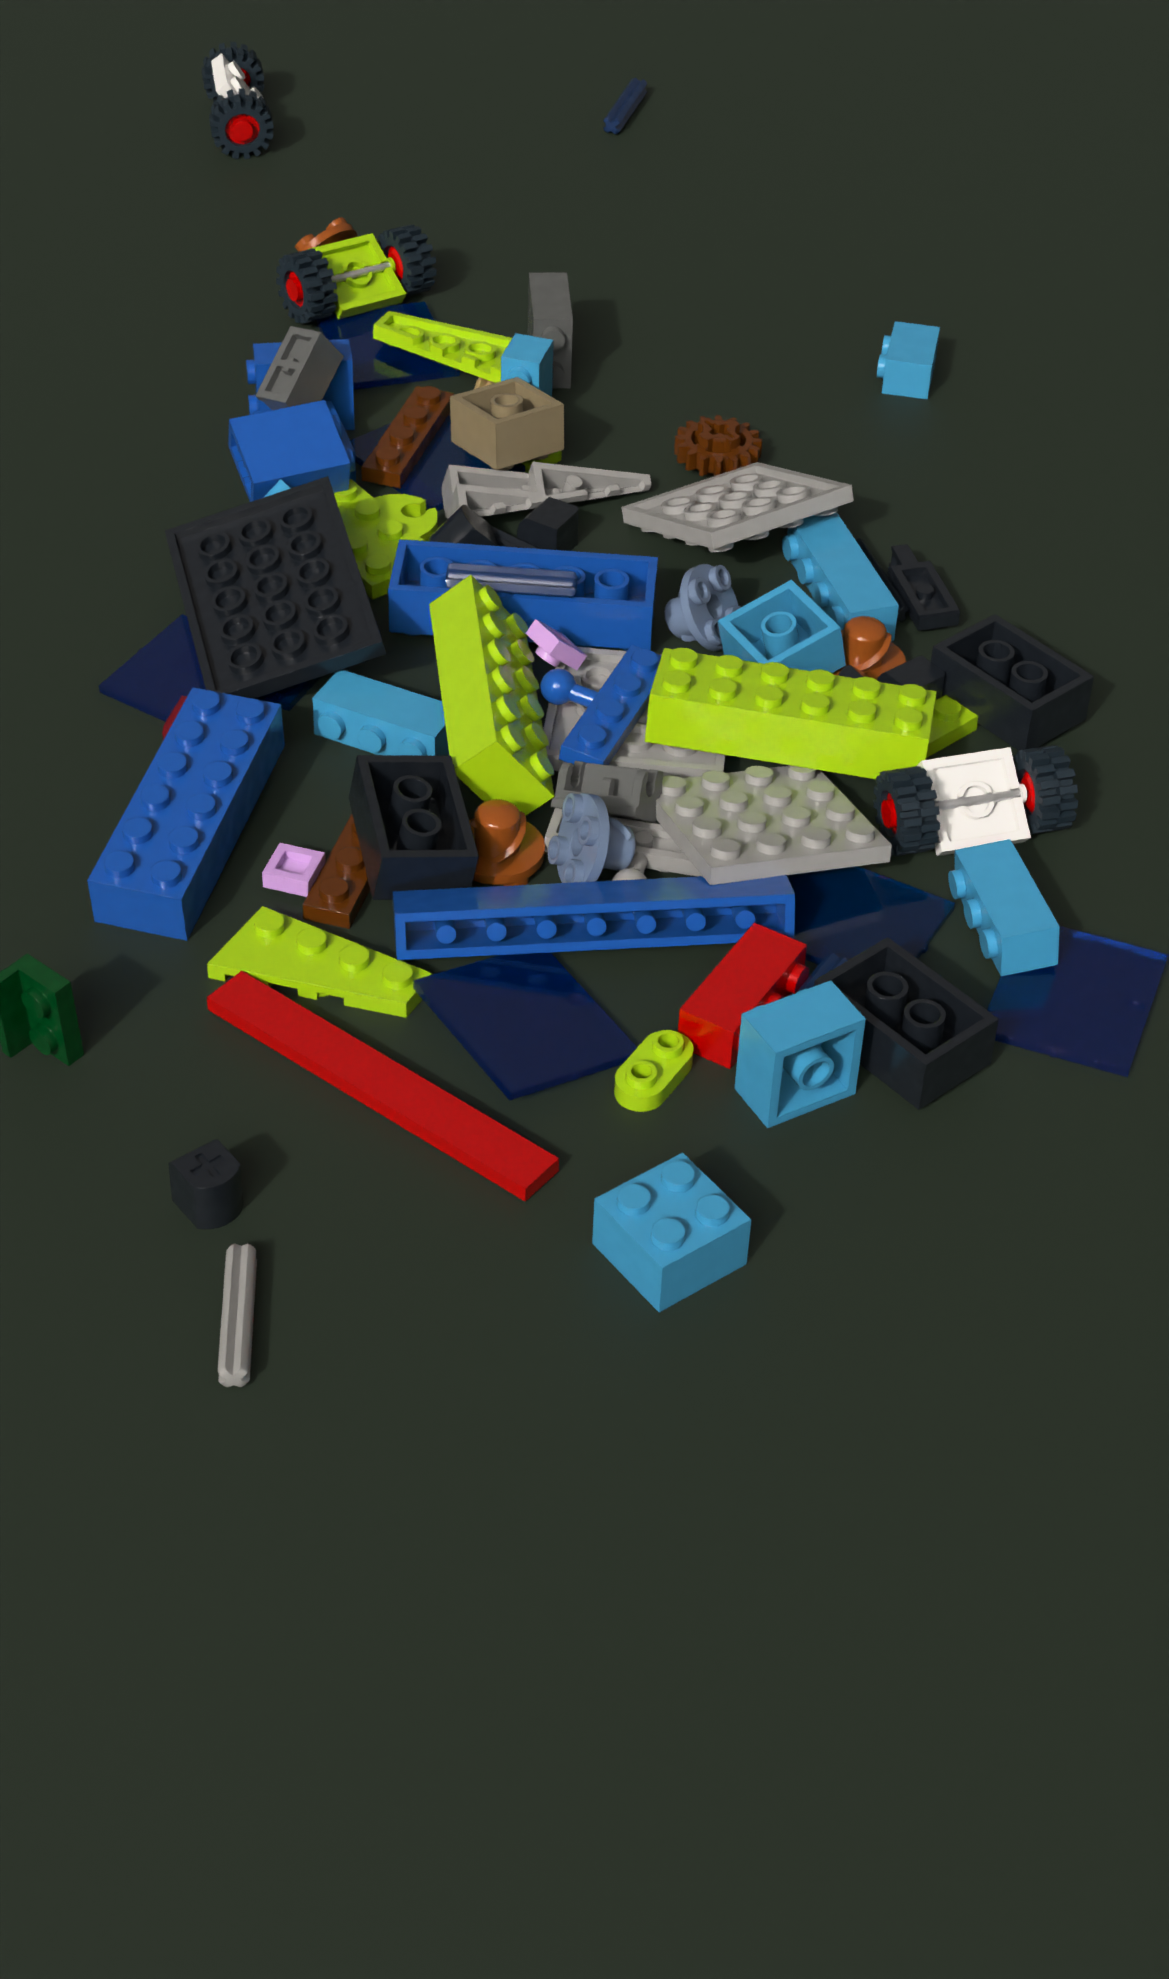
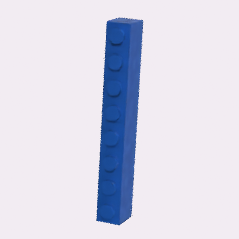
M787 875L709 885L703 876L393 891L397 960L729 944L737 943L754 922L794 939L795 892Z

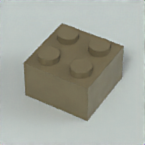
M519 377L450 396L451 442L467 451L470 455L485 462L492 469L510 470L515 464L528 460H542L547 458L548 454L564 450V404Z

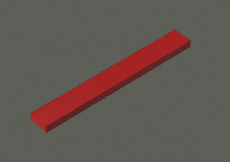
M240 971L207 996L208 1011L526 1202L559 1172V1158L244 971Z

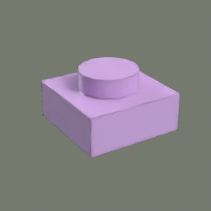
M537 619L534 620L525 633L538 645L535 653L554 667H557L562 662L578 670L587 657L564 634Z
M279 843L262 872L263 887L307 897L326 862L325 852Z

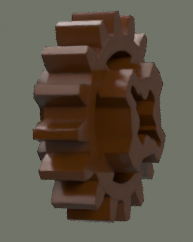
M716 415L714 420L700 416L698 423L688 420L686 421V427L678 428L677 435H675L674 454L677 455L678 463H686L685 469L687 471L697 469L699 476H705L708 473H714V476L759 462L762 439L759 438L758 430H750V423L740 424L736 421L737 418L735 417L724 421L720 415Z

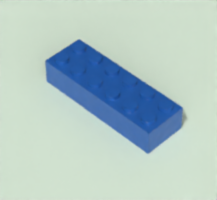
M399 539L388 587L389 632L404 633L409 636L433 635L429 604L449 590L446 585L448 564L462 563L574 571L577 574V591L572 598L511 593L497 594L502 602V606L510 614L517 613L524 620L528 629L534 620L537 619L564 634L579 647L619 648L627 651L631 645L642 649L651 650L658 557ZM527 636L528 642H534L529 636Z
M192 687L87 880L94 922L185 941L188 940L285 747L281 704Z

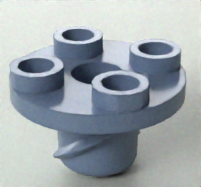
M701 564L690 568L684 574L678 597L669 600L666 604L664 612L665 621L671 633L678 638H682L684 642L697 640L700 645L710 651H721L723 647L717 621L741 608V606L738 605L735 593L731 587V577L728 570L722 565L714 567L709 564Z
M588 793L568 794L563 802V818L558 836H553L548 846L549 863L557 865L561 882H595L603 869L620 871L627 868L631 864L636 850V839L633 830L629 826L623 825L619 820L609 817L606 805L598 795Z

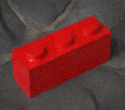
M754 922L679 1009L678 1032L691 1040L694 1048L693 1053L731 1069L737 1062L741 1014L757 1006L766 1005L795 994L809 976V967L805 966L807 944Z

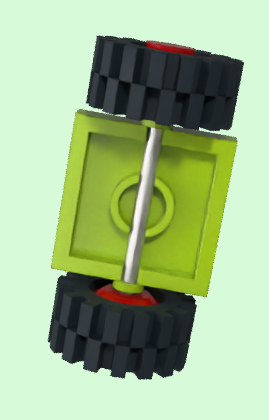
M414 224L383 231L378 236L380 241H377L373 233L284 255L278 261L280 265L276 269V272L280 275V277H276V283L281 286V290L278 291L279 297L284 298L282 305L284 309H289V317L291 319L295 318V322L301 324L330 317L333 315V311L338 319L399 304L403 302L405 297L429 291L431 289L430 286L434 285L435 280L433 276H436L437 270L432 267V264L436 263L435 257H431L430 254L433 247L431 244L427 245L428 237L425 233L421 234L422 229L419 226L415 227Z

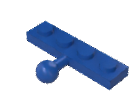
M631 645L599 692L576 684L573 675L564 669H553L543 676L540 690L546 701L554 705H563L572 701L587 707L562 743L559 760L572 763L573 765L575 761L609 765L648 707L649 695L661 655L649 649H642Z

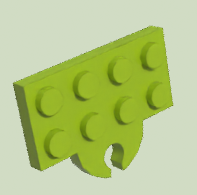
M349 479V490L335 492L334 495L366 593L373 600L388 594L399 539L429 541V537L438 529L437 510L431 508L426 511L425 499L408 494H387L373 498L356 482Z

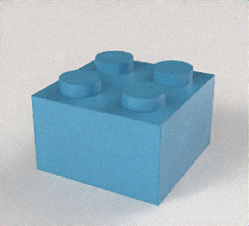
M793 580L782 584L717 621L724 655H733L744 661L763 664L777 662L784 664L788 668L807 671L821 669L833 673L846 666L841 627Z
M831 980L742 1013L734 1089L767 1128L856 1094L866 1018Z
M683 1152L594 1198L592 1244L658 1312L669 1308L747 1264L751 1219Z

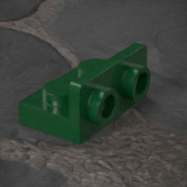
M27 953L9 967L0 971V1043L2 1052L12 1058L33 1043L42 1054H51L67 1066H70L84 1055L71 982Z

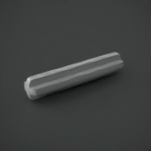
M234 1243L226 1250L218 1357V1381L225 1387L233 1385L243 1387L250 1381L257 1258L255 1247L248 1243L242 1246Z

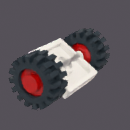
M230 42V48H226L225 44L221 43L219 44V51H216L213 47L209 51L210 58L205 56L203 60L204 67H202L204 90H206L208 98H213L214 101L211 107L212 114H209L211 134L217 148L221 146L222 153L228 155L229 151H231L232 158L238 159L239 153H243L244 159H250L249 152L254 151L256 156L260 155V147L262 146L264 149H267L269 146L268 139L272 140L274 135L271 110L269 105L266 106V101L259 92L264 90L262 65L253 49L248 52L247 45L242 43L241 47L237 48L236 42Z
M1058 745L1019 750L1014 756H1012L1011 747L922 760L914 767L882 771L876 777L877 785L874 786L873 793L877 799L873 800L874 808L877 809L878 816H875L876 824H880L879 832L892 844V856L931 851L934 848L936 856L954 854L957 849L1011 839L1013 844L1022 843L1031 838V833L1037 834L1062 830L1073 825L1072 821H1075L1077 816L1074 809L1078 808V800L1074 798V793H1078L1077 784L1073 785L1072 780L1075 777L1074 768L1069 769L1071 760L1068 755L1064 756L1065 750L1062 747H1058Z

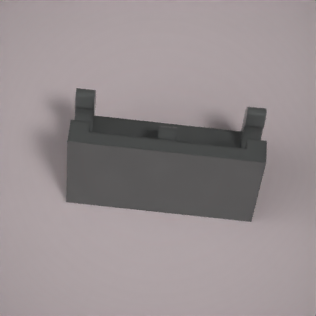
M290 326L255 396L260 401H263L271 410L321 401L344 356L321 332Z
M575 761L573 766L572 763L563 762L559 769L555 798H552L551 807L562 809L565 797L570 793H588L601 797L606 805L608 816L656 824V800L660 798L664 772L653 769H638Z

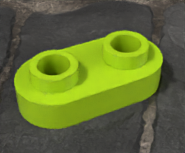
M661 1030L648 1035L615 1074L614 1095L617 1102L624 1108L636 1112L651 1111L661 1106L692 1069L694 1048L691 1040L684 1034L673 1030Z

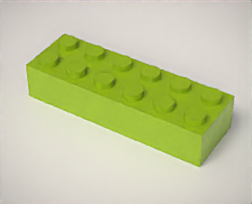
M469 575L429 604L449 756L452 758L456 776L484 802L492 799L507 800L513 803L519 811L524 812L526 816L555 797L551 777L554 775V769L548 760L546 749L549 745V740L543 731L541 720L544 717V712L538 702L536 691L539 689V684L532 669L534 656L528 646V635L525 634L528 627L517 613L510 614L502 606L498 594L491 586L486 585L483 587L472 575Z
M664 648L649 695L645 742L876 779L882 771L914 767L922 760H926L937 691L926 690L915 684L901 686L882 683L871 677L851 678L838 676L821 669L807 671L788 668L784 664L777 662L763 664L744 661L733 655L713 656L700 654L689 648Z

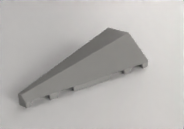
M532 462L529 473L449 464L441 489L445 518H449L464 504L480 517L533 509L538 507L548 497L571 503L647 491L652 484L650 474Z

